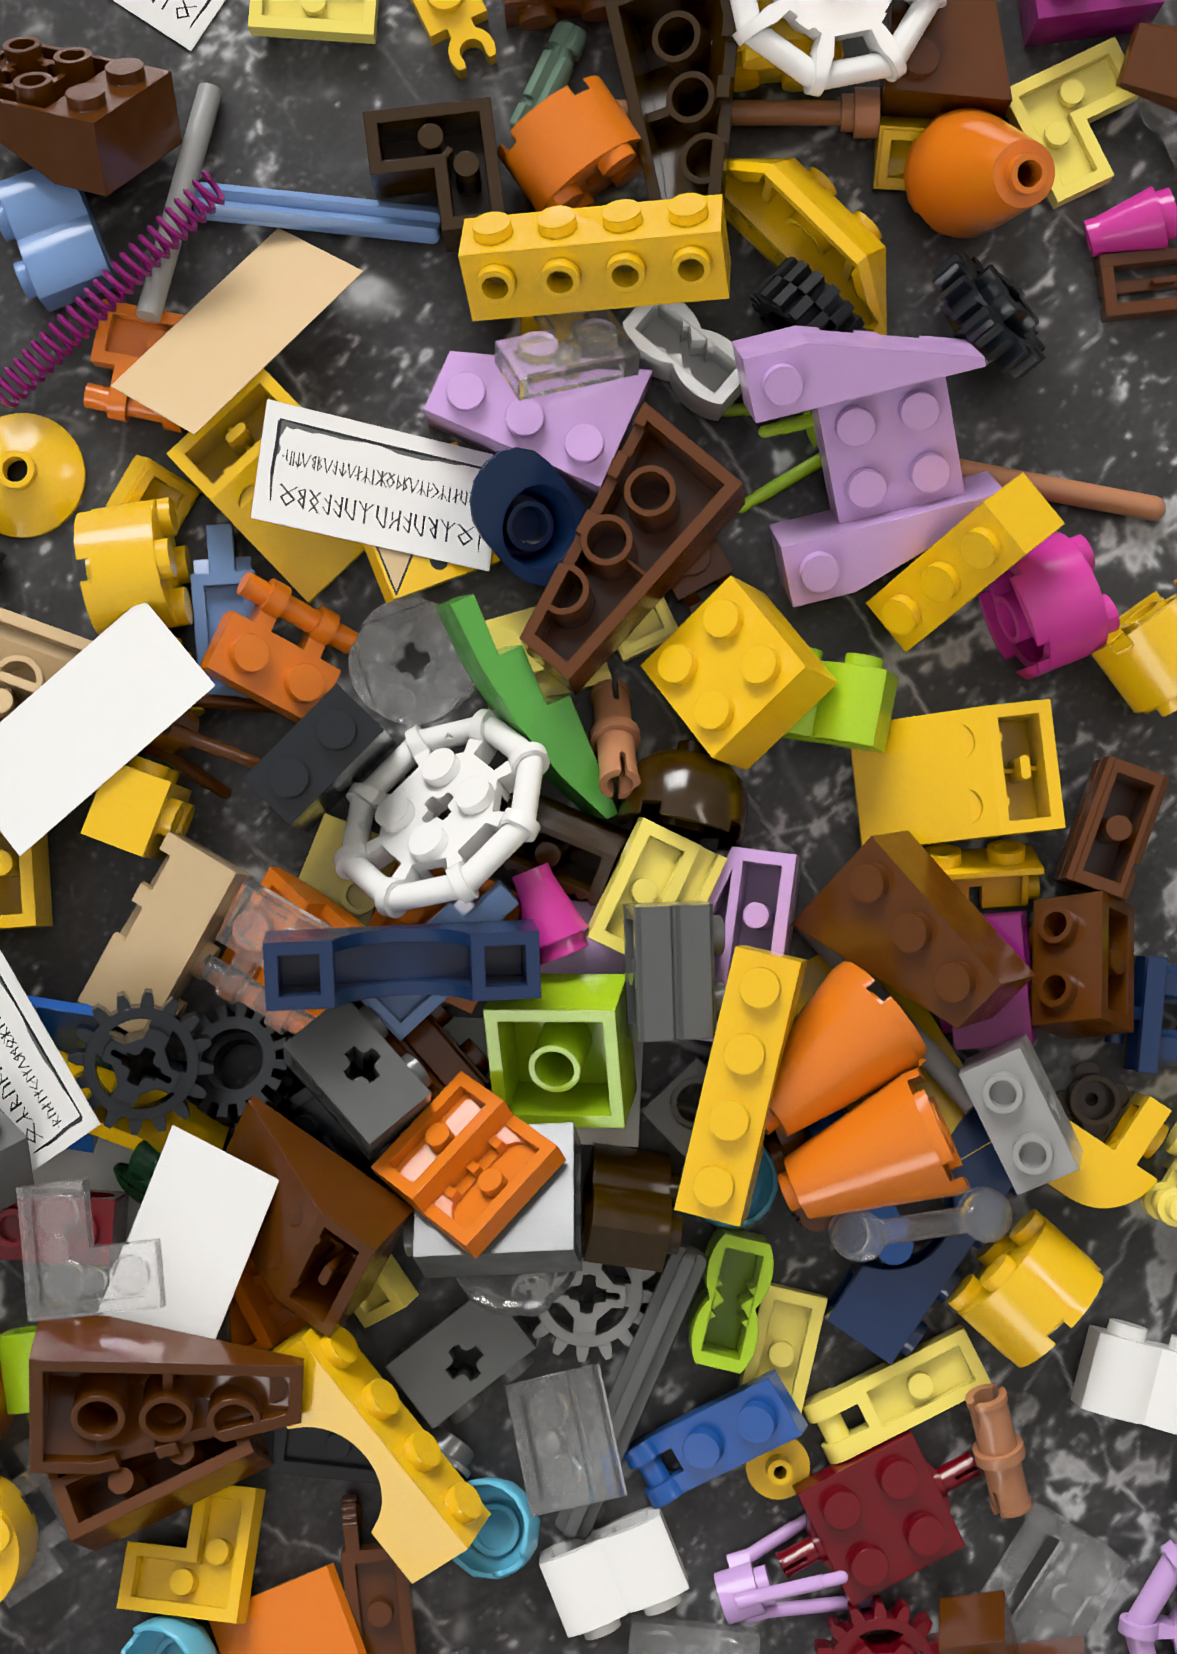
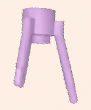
M805 1513L747 1549L726 1555L729 1568L715 1572L714 1580L722 1610L729 1625L746 1620L747 1624H751L768 1618L848 1610L847 1603L849 1601L845 1595L777 1602L779 1599L844 1584L848 1581V1574L845 1571L819 1574L773 1585L765 1564L753 1567L752 1562L806 1528ZM872 1596L858 1603L859 1608L870 1607Z

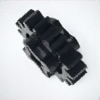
M963 250L959 253L956 251L933 271L935 278L932 282L941 292L938 297L943 303L940 306V311L950 323L954 331V338L966 339L985 357L986 365L995 361L1003 374L1009 372L1017 380L1046 358L1042 352L1046 349L1045 345L1036 337L1039 332L1035 326L1039 324V319L1029 307L1025 299V293L1012 278L1008 279L999 273L993 264L988 265L984 269L975 256L970 259Z
M145 988L141 996V1003L131 1004L129 997L124 991L117 992L116 1010L110 1012L99 1003L93 1006L92 1012L98 1023L95 1028L85 1024L77 1026L75 1035L87 1045L86 1048L69 1050L68 1062L84 1066V1070L78 1072L73 1077L80 1089L89 1087L91 1092L86 1099L92 1110L97 1109L101 1105L107 1109L104 1121L105 1127L110 1129L121 1116L129 1119L131 1135H138L142 1127V1120L152 1119L156 1129L159 1132L166 1131V1114L173 1110L177 1116L184 1120L190 1116V1109L185 1100L188 1095L194 1098H205L207 1088L196 1078L197 1075L214 1073V1062L204 1057H198L199 1052L206 1050L212 1045L210 1034L193 1036L191 1031L200 1021V1017L196 1011L188 1013L182 1018L176 1015L179 1003L178 997L172 995L161 1007L154 1005L152 989ZM148 1019L143 1029L131 1033L122 1034L116 1030L111 1031L126 1021ZM172 1031L178 1035L184 1045L187 1055L186 1068L180 1066V1062L169 1056L166 1045ZM144 1047L152 1049L153 1064L158 1068L154 1070L145 1067L139 1075L131 1073L130 1059L126 1056L127 1052L132 1055H139ZM96 1054L101 1056L103 1061L113 1066L116 1080L111 1092L99 1077L96 1067ZM161 1089L169 1093L165 1097L153 1102L135 1103L139 1095Z

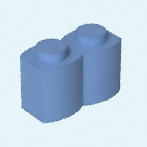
M34 168L0 181V231L6 242L14 239L17 240L23 260L15 262L13 265L20 285L28 299L38 296L46 309L51 312L74 303L75 296H79L82 299L87 298L84 293V287L90 288L95 294L100 293L101 291L94 286L93 279H98L107 289L113 288L112 284L102 276V270H107L117 281L118 279L115 270L111 267V259L84 191L54 184Z

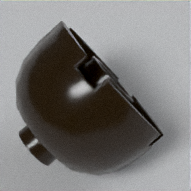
M692 740L679 741L677 749L660 750L641 759L637 764L641 784L635 787L627 798L621 799L617 822L620 825L632 818L634 819L633 830L638 817H642L699 845L703 838L719 839L717 851H728L732 846L741 847L748 818V796L743 780L729 764L712 758L700 742Z

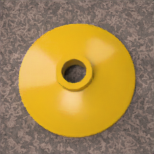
M14 413L1 416L0 534L20 539L48 534L63 525L73 515L81 502L86 485V467L82 452L73 437L62 426L49 418L31 413ZM16 461L26 462L28 467L26 476L17 482L9 481L7 476L9 466Z

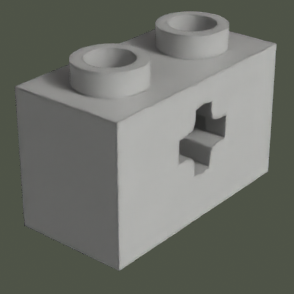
M1026 1033L966 1059L959 1073L960 1079L1017 1195L1079 1170L1084 1150Z

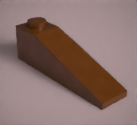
M40 1314L29 1356L30 1473L101 1474L120 1469L122 1460L156 1452L158 1459L180 1454L181 1445L212 1437L222 1442H228L299 1424L302 1420L304 1358L111 1316Z

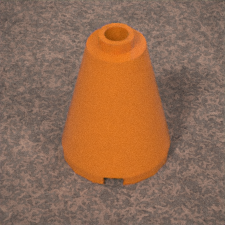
M961 108L939 114L929 122L931 124L923 131L920 137L914 139L907 152L903 178L909 204L914 212L919 213L924 221L931 226V229L940 235L954 238L982 236L1040 203L1049 194L1055 178L1054 161L1046 147L1000 117L982 109Z
M842 961L832 969L794 1019L779 1066L765 1134L769 1135L776 1129L780 1134L788 1137L878 1091L903 1072H907L915 1067L920 1068L927 1062V1059L923 1057L927 1053L926 1045L911 1020L891 996L882 1001L876 994L868 991L866 988L876 980L854 963Z
M919 1067L903 1072L784 1157L786 1171L778 1174L777 1179L783 1196L792 1212L802 1208L809 1219L957 1196L970 1191L968 1179L963 1176L954 1179L951 1170L963 1166L934 1096L928 1098L925 1089L917 1092L915 1088L916 1085L926 1082Z

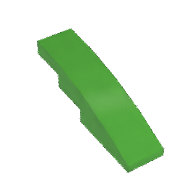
M474 594L459 596L435 606L463 667L490 709L496 710L500 720L529 742H538L546 748L550 765L543 775L582 812L602 819H609L617 815L618 812L612 798L602 794L599 789L598 763L570 695L543 697L522 645L504 646L498 650L496 649Z

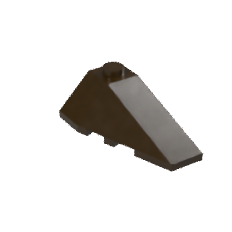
M604 0L631 122L641 137V140L636 144L649 201L672 199L684 193H697L703 196L723 194L724 202L738 44L732 36L736 32V26L730 0Z

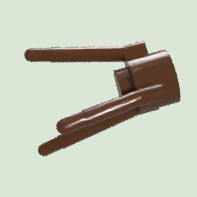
M206 694L192 706L246 712L277 713L251 698ZM190 708L140 751L160 758L223 799L231 796L230 788L175 751L185 752L193 746L251 769L261 760L238 748L198 733L199 717L192 714Z

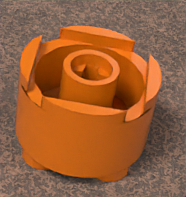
M594 75L583 78L590 89L574 95L567 85L544 99L523 116L509 131L516 141L513 147L509 150L500 144L497 150L498 157L537 212L558 205L571 208L596 206L597 203L593 197L611 183H614L616 187L623 186L643 171L636 144L641 140V137L599 76Z

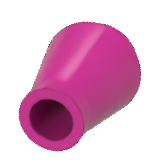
M1150 186L1100 215L1084 220V234L1092 258L1108 253L1167 248L1168 241L1177 238V206L1170 188L1155 191Z
M549 863L512 877L517 889L522 920L533 919L539 930L540 965L564 957L589 945L583 930L589 927L554 877Z

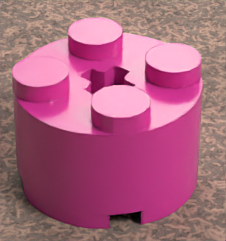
M1054 532L988 586L989 590L978 594L986 626L998 651L1005 660L1014 656L1020 660L1026 668L1018 670L1016 673L1024 679L1036 678L1091 655L1095 650L1106 645L1108 634L1119 629L1118 611L1110 597L1101 593L1092 571L1095 569L1093 550L1089 542L1081 534L1068 538L1060 532Z

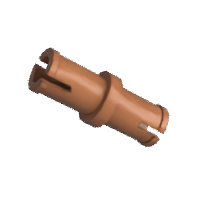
M612 679L599 681L590 691L594 724L589 731V741L593 753L598 757L599 789L601 793L609 798L613 797L612 778L617 779L618 799H624L630 795L635 787L641 784L636 752L641 744L640 729L637 723L632 720L631 691L628 685L621 680L617 681V699L613 698Z
M997 1384L976 1386L966 1394L965 1401L970 1411L976 1436L972 1452L976 1465L984 1470L991 1510L994 1515L1000 1513L1001 1518L1022 1516L1031 1509L1032 1498L1028 1492L1022 1466L1026 1450L1021 1436L1014 1432L1008 1406L1007 1391L1003 1386L998 1389Z

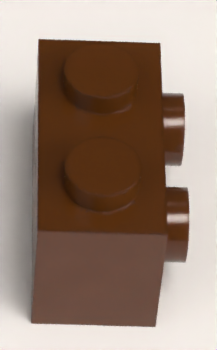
M1103 890L1034 900L1033 923L1030 926L1028 935L1030 949L1033 953L1032 971L1035 974L1032 978L1031 990H1029L1032 1016L1031 1025L1064 1040L1134 1033V907Z

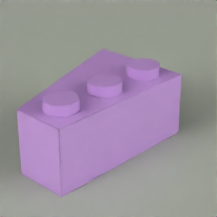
M450 351L424 407L428 426L494 455L499 451L514 447L536 451L553 466L571 489L596 499L607 478L606 473L618 450H622L634 425L633 421L650 390L653 370Z
M731 847L727 855L728 859L707 901L713 904V915H721L724 922L725 949L722 955H714L715 981H722L725 988L735 946L747 945L790 956L794 927L791 924L795 919L802 858L798 855ZM696 1039V1040H703V1041L713 1042L714 1039Z

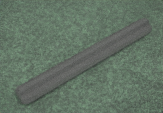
M680 1244L678 1254L669 1255L556 1515L555 1526L564 1532L563 1535L571 1539L575 1537L585 1540L591 1535L707 1269L708 1257L693 1246Z

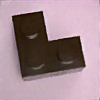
M491 97L363 112L369 170L376 198L437 192L446 253L459 251L464 219L477 218L488 212L505 213Z

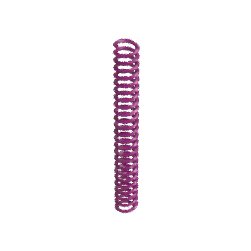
M202 171V177L218 197L208 191L197 180H192V185L201 194L208 206L188 189H183V194L192 203L199 215L187 207L179 198H174V203L183 212L190 224L180 218L170 207H165V212L174 221L181 233L171 227L161 216H156L157 223L165 230L172 242L163 237L152 225H147V231L157 240L164 252L155 247L143 234H138V240L148 249L155 261L140 251L134 243H129V249L139 258L146 270L131 260L125 252H120V258L131 268L137 279L123 270L116 261H111V267L123 278L128 288L119 283L107 270H102V276L112 284L119 297L110 292L98 279H93L94 286L104 294L111 306L100 300L90 288L84 287V293L96 304L101 314L91 309L81 297L75 296V302L88 314L93 324L81 317L71 305H66V311L80 324L84 333L75 328L62 314H57V320L70 331L75 341L66 337L54 323H48V328L62 341L66 350L59 347L45 332H39V337L53 349L58 359L49 355L37 341H30L31 347L45 359L49 368L39 363L27 349H21L23 357L37 369L40 377L32 373L20 359L13 358V364L28 377L32 385L22 381L13 369L4 366L5 374L20 387L23 393L15 391L0 376V387L8 392L14 401L13 403L5 399L0 392V403L4 407L18 408L19 399L28 398V390L35 391L37 389V382H45V373L55 372L54 364H63V355L71 356L72 347H80L81 338L90 337L89 329L97 330L99 328L98 320L106 321L108 319L107 311H117L116 302L125 303V294H134V285H143V276L151 277L152 267L160 268L161 258L169 259L170 249H179V240H189L188 231H198L197 222H207L206 213H216L214 203L218 205L225 204V197L207 171Z

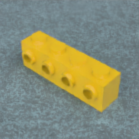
M684 193L672 199L644 202L621 199L603 206L582 208L558 205L546 208L540 212L509 215L503 212H488L477 218L464 219L458 258L472 321L729 299L731 257L723 194L703 196L697 193Z

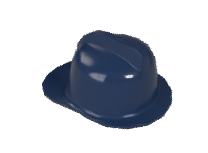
M520 447L499 451L482 465L473 480L469 500L472 522L481 538L513 574L528 584L544 587L548 585L558 564L563 562L577 535L576 529L587 511L580 498L570 489L545 458L534 450Z

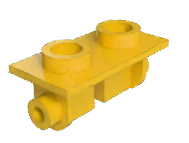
M997 840L989 843L987 848L961 850L960 847L951 844H934L924 848L968 899L969 887L979 886V903L981 908L1027 906L1028 899H1039L1040 897L1038 875L1044 874V867L1032 845H1024L1015 840Z

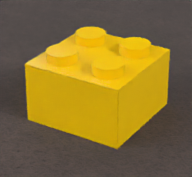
M731 575L640 665L710 756L746 771L838 683L764 592Z

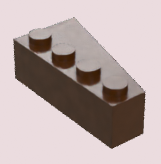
M645 401L633 421L634 427L622 450H618L606 473L607 478L591 509H587L576 529L577 535L563 562L559 563L519 638L528 655L575 695L578 694L745 505L743 482Z

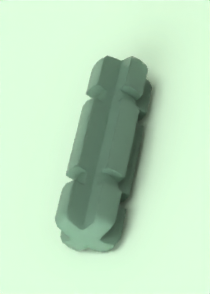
M565 20L556 23L548 40L550 43L548 48L550 50H543L522 94L524 95V103H518L510 119V130L536 105L567 86L574 71L573 62L579 61L587 44V33L581 27Z

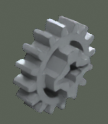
M583 1261V1271L535 1273L534 1276L520 1277L518 1289L533 1293V1298L521 1304L520 1312L522 1316L538 1315L540 1318L532 1329V1335L535 1339L541 1338L549 1332L555 1336L552 1353L559 1355L568 1344L575 1345L578 1362H585L589 1353V1347L598 1346L600 1353L607 1360L612 1358L611 1342L618 1338L623 1344L630 1347L634 1338L630 1326L633 1323L640 1324L645 1310L640 1308L641 1304L649 1303L654 1292V1288L643 1286L642 1281L653 1276L655 1271L625 1267L630 1279H625L622 1276H613L604 1264ZM590 1274L595 1276L597 1287L607 1290H605V1293H595L592 1303L585 1304L580 1302L579 1292L569 1290L570 1286L581 1285L583 1275ZM546 1299L550 1300V1302L562 1303L573 1317V1328L566 1326L554 1316ZM624 1306H627L615 1322L605 1328L596 1330L597 1320L611 1308L624 1309Z

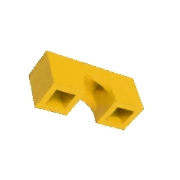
M1022 472L983 501L867 601L866 604L903 650L907 652L1065 523L1024 472Z

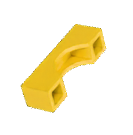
M747 945L735 946L674 1210L738 1227L748 1217L763 1155L764 1135L773 1090L785 1045L794 1022L808 960Z
M308 1323L277 1345L272 1352L304 1358L301 1423L287 1426V1428L315 1427L334 1432L350 1441L366 1456L377 1474L382 1493L381 1512L371 1533L412 1584L466 1551L491 1513L482 1503L475 1488L464 1481L441 1452L435 1438L421 1427L401 1402L392 1384L381 1377L361 1352L353 1335L340 1326L329 1338Z

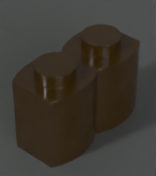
M593 1142L584 1186L583 1261L662 1272L667 1254H678L682 1238L683 1216L672 1214V1212H676L674 1208L681 1182V1174L671 1172L669 1153Z

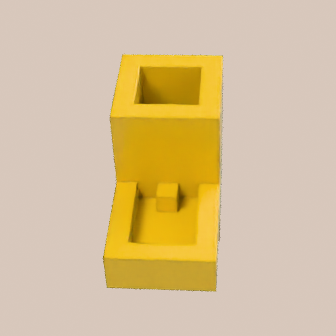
M1135 1092L1103 1142L1072 1121H1069L1084 1150L1080 1168L1077 1171L1048 1182L1046 1185L1075 1202L1094 1208H1115L1139 1199L1154 1186L1158 1179L1137 1166V1163L1142 1156L1147 1159L1150 1158L1162 1145L1169 1131V1127L1164 1122L1172 1110L1151 1096Z

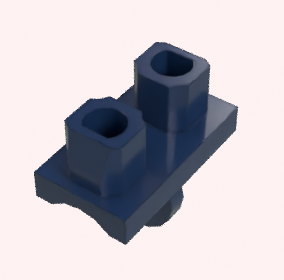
M1134 955V1033L1126 1034L1123 1069L1158 1074V1067H1177V1030L1162 1028L1164 1003L1177 1004V966L1167 965L1168 958ZM1124 1034L1105 1035L1104 1042L1124 1044Z

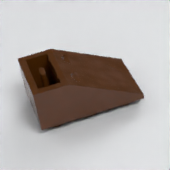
M20 36L9 39L3 44V49L0 50V143L54 184L108 196L182 144L172 73L169 70L145 66L137 58L112 59L93 55L91 50L85 47L60 48L42 44L39 38L33 36Z
M253 1096L249 1099L225 1152L277 1178L279 1183L249 1256L275 1299L330 1338L369 1296L414 1208L263 1101Z

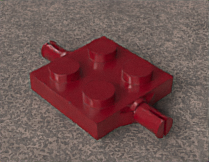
M908 1429L851 1459L830 1465L792 1485L805 1512L806 1531L809 1536L775 1553L787 1579H790L796 1573L822 1561L832 1572L845 1571L848 1574V1581L840 1586L849 1603L854 1606L966 1546L950 1514L948 1492L981 1476L974 1459L968 1451H965L964 1454L934 1469L924 1459L913 1434Z

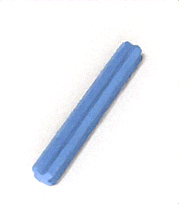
M200 182L208 191L218 197L207 182ZM219 183L216 184L225 197V204L218 205L214 203L216 213H206L207 220L427 244H435L439 241L442 228L440 211L436 206ZM196 189L195 196L201 202L208 206L204 198ZM193 206V211H194L196 214L199 215V213L197 212V210H196L195 207Z

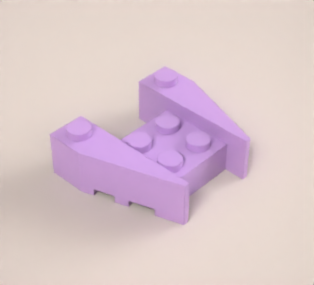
M791 326L731 341L744 405L755 423L808 410L812 412L830 510L769 525L780 582L793 607L857 592L929 549L983 501L1002 488L988 471L962 477L946 376L986 367L985 357L966 339L920 335L919 338L879 335L877 332L853 330V333L824 331L818 327Z

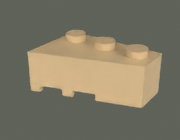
M168 832L159 848L168 854L150 884L145 881L140 883L132 898V901L137 903L135 909L121 932H116L111 937L78 1002L90 1006H95L99 1003L112 1012L117 1009V992L124 991L129 997L131 1004L141 1003V996L145 988H149L153 991L154 1005L162 1007L172 995L178 997L179 1003L176 1015L181 1018L188 1003L180 999L193 977L201 981L212 968L221 951V948L215 945L214 942L226 922L235 926L248 909L254 893L248 890L247 887L254 876L192 838ZM134 1019L118 1026L131 1033L143 1029L148 1019Z

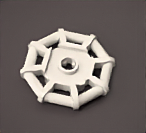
M730 0L736 26V32L732 36L739 47L746 44L803 85L805 94L820 97L824 90L884 78L889 82H895L907 72V60L939 8L945 7L947 0H903L910 7L893 35L882 23L887 14L885 11L893 0H773V3L765 7L761 12L759 11L757 0ZM783 18L793 30L810 37L813 40L809 56L770 27ZM863 36L870 54L833 61L835 41Z
M480 709L473 717L421 729L418 725L413 726L405 731L406 739L362 783H353L347 792L346 798L350 802L342 847L335 853L333 858L335 869L341 878L352 880L375 902L376 910L380 915L399 918L407 910L459 899L467 904L479 897L478 888L524 842H533L541 829L536 818L542 776L549 768L550 759L546 748L542 744L529 742L500 720L496 710ZM466 745L462 753L454 754L450 750V748ZM498 750L508 758V761L493 770L488 764ZM418 764L419 767L392 794H389L388 792ZM513 793L511 808L500 811L501 798L508 802L509 794ZM449 809L451 811L444 820L438 818L445 810ZM375 815L376 822L381 826L379 837L369 841ZM396 860L400 866L392 877H386L379 871ZM443 867L447 875L433 877L428 870Z

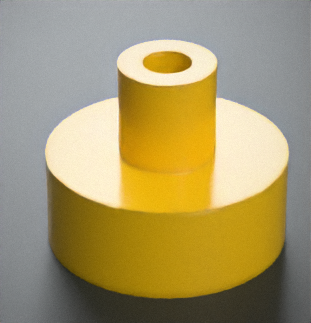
M798 1438L744 1463L745 1471L752 1487L758 1493L770 1499L780 1500L794 1496L796 1493L792 1485L809 1477L810 1460L804 1445ZM783 1466L781 1470L775 1471L776 1467Z

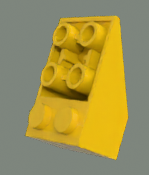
M263 368L195 435L188 432L166 454L181 472L310 604L365 549L363 544L251 518L267 399L301 407Z
M1050 699L987 705L892 719L885 753L850 749L861 847L871 836L907 830L921 846L1051 832L1066 828Z

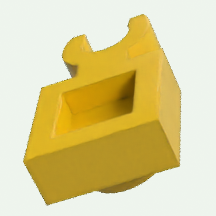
M410 0L431 45L433 46L449 39L448 54L450 66L458 78L464 79L468 77L462 55L470 48L481 50L490 66L497 63L496 47L493 38L485 30L475 27V25L488 20L487 9L482 0Z

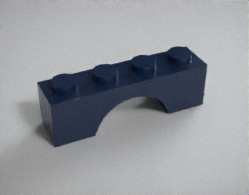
M533 919L266 931L263 940L266 1011L337 1008L343 1004L358 1000L401 995L452 996L470 1001L541 998L539 930Z
M975 1108L968 1114H964L951 1134L960 1159L964 1158L961 1160L963 1166L955 1168L951 1172L954 1179L962 1176L967 1178L970 1184V1191L957 1196L945 1197L944 1210L938 1228L929 1241L919 1250L912 1253L907 1261L899 1265H889L885 1262L856 1258L827 1300L824 1313L826 1320L891 1365L899 1353L908 1356L918 1345L927 1328V1324L922 1321L923 1317L935 1299L943 1303L950 1297L963 1275V1270L958 1265L971 1246L980 1249L989 1240L999 1222V1217L994 1212L1007 1193L1013 1196L1017 1195Z

